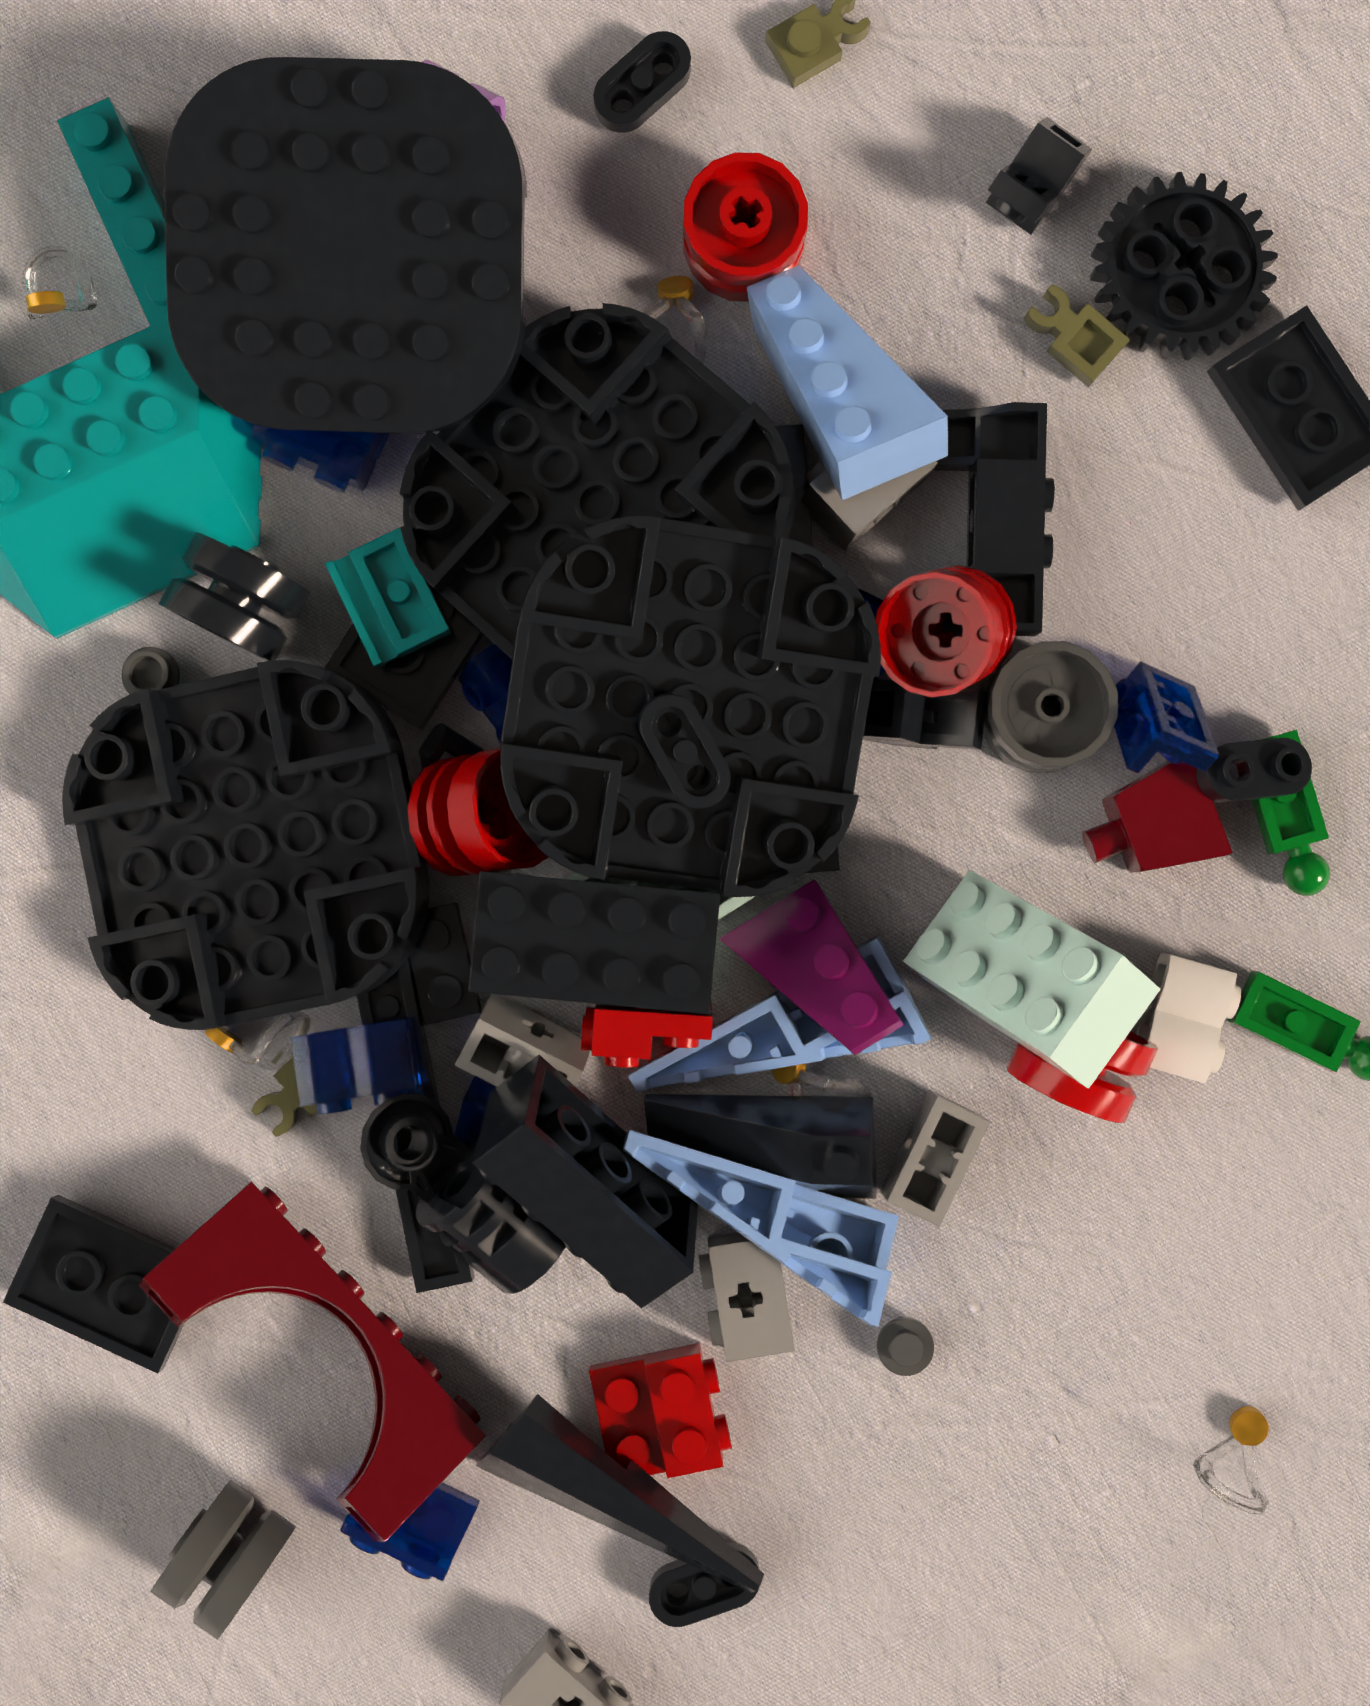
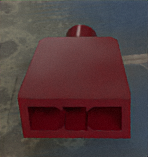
M1194 751L1171 758L1102 799L1109 822L1082 832L1086 850L1094 863L1122 854L1126 868L1130 873L1223 857L1233 853L1214 802L1204 795L1197 783L1196 768L1198 760Z

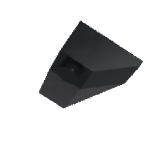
M645 1095L644 1106L648 1136L795 1180L797 1185L839 1198L876 1199L873 1097Z

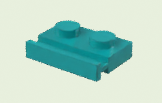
M400 527L349 551L348 555L336 561L331 560L324 563L374 667L377 669L384 667L386 663L398 657L402 658L452 633L427 581L415 567L408 554Z

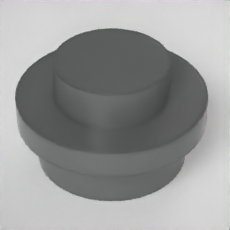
M143 647L135 650L127 657L122 667L121 676L126 691L132 694L148 688L160 690L177 686L179 684L180 671L177 662L168 652L157 647Z
M900 1317L891 1320L881 1329L877 1338V1353L882 1364L890 1372L900 1376H912L923 1371L931 1362L934 1354V1341L931 1333L923 1323L914 1318Z

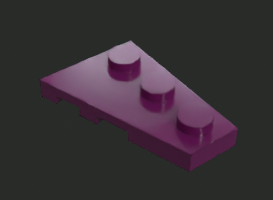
M815 879L719 938L728 948L748 963L854 1055L904 1026Z

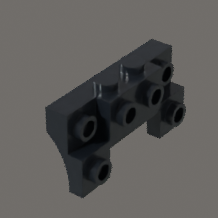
M1011 402L982 408L942 410L948 416V456L937 460L938 463L933 471H968L966 567L982 570L1002 585L1014 606L1017 625L1015 636L1036 637L1042 632L1044 568L1049 569L1053 559L1052 534H1044L1045 512L1052 511L1055 494L1054 479L1046 478L1047 403ZM952 618L943 621V629L952 631L953 637L962 634V625L954 624Z

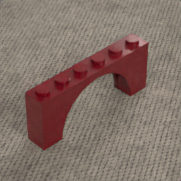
M251 1181L142 1279L139 1286L178 1328L191 1317L216 1303L237 1296L258 1293L283 1294L309 1301L333 1315L347 1328L363 1351L369 1365L375 1394V1414L373 1429L364 1458L355 1475L336 1500L375 1542H386L486 1437L484 1432L476 1425L481 1418L464 1398L457 1395L452 1399L438 1384L442 1379V1375L429 1359L420 1353L413 1357L399 1342L403 1337V1333L389 1316L381 1311L375 1316L362 1302L361 1298L365 1293L359 1283L344 1270L337 1274L322 1258L326 1254V1250L321 1242L307 1229L303 1228L298 1232L283 1216L288 1212L283 1201L270 1188L265 1186L259 1190Z

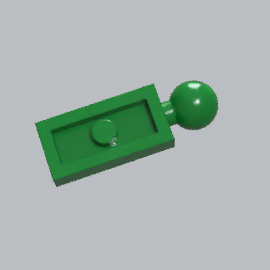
M1297 729L1265 738H1290L1301 744ZM1283 757L1281 766L1283 771L1289 775V764ZM1310 777L1308 784L1297 793L1278 798L1252 800L1267 854H1276L1287 850L1289 859L1283 868V879L1286 886L1292 892L1302 896H1311L1321 892L1330 879L1328 863L1321 855L1312 852L1310 846L1311 843L1329 838Z
M1251 971L1241 992L1237 1012L1232 1019H1228V1022L1332 1072L1338 1071L1343 1058L1347 1059L1349 1069L1355 1076L1362 1080L1370 1081V1036H1364L1359 1039L1353 1038L1361 1023L1360 1020L1259 971Z

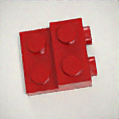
M710 1001L709 1014L596 1004L595 1008L586 1007V1013L583 1015L581 1050L592 1051L591 1056L604 1057V1064L607 1066L632 1068L639 1066V1059L651 1060L653 1036L664 1037V1045L696 1048L699 1046V1039L711 1040L712 1001Z
M700 1343L590 1365L589 1375L605 1452L623 1468L632 1459L649 1475L666 1472L668 1479L724 1467L722 1451L732 1449L726 1415L715 1416L711 1394L720 1393L714 1358L703 1360Z

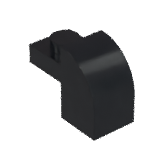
M1046 117L1037 123L1012 163L1000 170L988 189L991 195L986 203L1031 235L1063 194L1093 149Z
M873 679L863 740L924 749L942 747L981 750L987 693L979 689H964L956 694L931 698L908 692L893 680Z

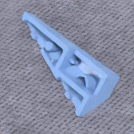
M879 934L857 946L904 1026L860 1053L876 1052L880 1049L908 1044H923L931 1040L929 1031L912 995ZM778 990L713 1026L711 1040L699 1039V1046L696 1048L675 1047L632 1071L628 1077L636 1092H641L666 1085L688 1084L719 1076L741 1075L823 1061L825 1058L853 1053Z
M632 1130L626 1132L623 1151L860 1320L874 1327L879 1326L892 1272L886 1270L899 1219L898 1215L795 1184V1180Z

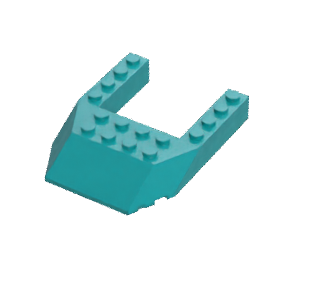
M109 97L58 119L57 122L150 326L0 394V594L57 639L166 590L170 580L173 578L190 579L198 575L187 568L182 559L196 532L213 538L229 547L234 545L247 552L260 547L261 520L259 519V501L262 499L263 477L260 475L261 444H264L265 427L242 420L214 403L192 380L176 351L171 336L167 311L165 203L128 123Z

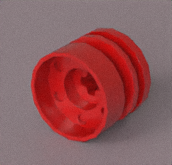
M962 565L939 568L910 576L889 591L877 609L875 618L880 639L881 665L889 678L908 692L931 698L956 694L998 670L1012 651L1017 630L1014 606L1002 585L984 571ZM952 618L954 624L962 625V634L953 637L952 631L943 629V621Z
M500 748L481 751L475 755H461L456 758L440 759L424 768L413 784L407 807L409 830L419 854L433 869L451 877L480 874V871L495 872L532 868L549 858L526 834L510 808L500 770Z

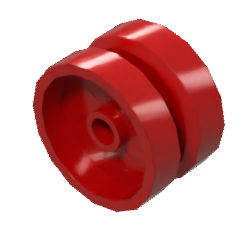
M735 152L713 160L694 177L684 199L683 253L692 275L708 292L728 301L749 302L748 286L799 265L803 256L804 241L808 228V202L800 181L783 163L761 153Z
M1130 1031L1089 1089L1019 1043H1017L1008 1063L1007 1072L1032 1089L1061 1104L1103 1120L1125 1123L1137 1096L1128 1082L1110 1071L1129 1077L1146 1075L1158 1047L1143 1036Z

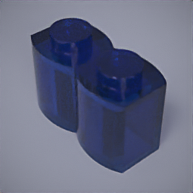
M412 1017L290 1037L300 1106L316 1104L317 1115L351 1110V1099L373 1095L374 1106H379L386 1099L408 1093L409 1089L422 1086Z

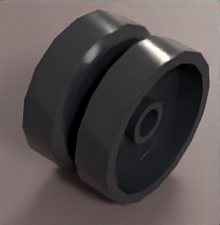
M196 532L182 559L187 568L211 581L209 588L207 589L185 578H173L170 580L158 604L267 661L276 660L287 637L281 628L260 617L258 614L261 608L284 619L298 618L310 592L293 580L280 574L278 568L239 547L234 545L229 547L213 538Z

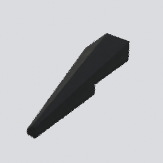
M539 1394L531 1400L515 1421L506 1428L476 1465L486 1472L750 1593L756 1591L761 1585L764 1573L632 1459L623 1468Z

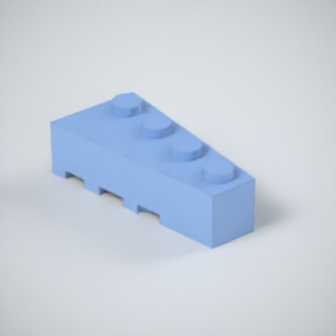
M800 265L747 287L753 329L841 500H845L948 456V416Z

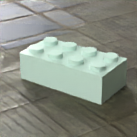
M971 870L968 871L957 888L952 892L949 899L903 961L943 994L1088 1089L1160 991V988L1122 954Z

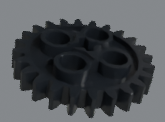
M1177 172L1167 189L1158 176L1154 177L1147 187V194L1137 186L1133 188L1127 197L1128 205L1118 202L1110 213L1113 222L1105 221L1097 235L1105 242L1096 244L1091 252V257L1102 262V264L1094 268L1090 274V280L1106 283V285L1100 289L1094 300L1095 303L1112 302L1114 307L1106 319L1109 322H1114L1122 318L1126 322L1122 330L1124 335L1130 337L1135 332L1142 335L1139 351L1144 352L1155 341L1160 343L1161 359H1167L1175 347L1180 346L1184 360H1190L1197 352L1199 344L1207 356L1213 355L1220 347V339L1228 346L1232 345L1241 336L1239 328L1248 331L1258 320L1253 311L1261 312L1269 303L1270 298L1262 291L1268 290L1276 282L1277 276L1264 271V269L1273 264L1278 258V253L1262 250L1261 247L1271 238L1273 232L1272 230H1255L1253 225L1263 214L1261 209L1246 215L1241 210L1247 197L1246 193L1239 194L1232 201L1225 198L1227 181L1223 180L1214 191L1206 190V176L1204 173H1200L1193 185L1187 187L1182 172ZM1179 220L1194 222L1198 226L1201 236L1192 237L1187 235L1182 230ZM1153 227H1160L1163 231V234L1153 230ZM1144 251L1148 253L1155 262V268L1140 266L1135 261L1133 252ZM1184 263L1190 266V268L1187 267L1181 271L1176 267V265L1180 266ZM1212 265L1225 267L1232 276V283L1219 281L1212 272ZM1175 296L1180 298L1187 308V314L1178 315L1173 313L1167 307L1165 297ZM1204 300L1213 303V307H1207L1204 304Z

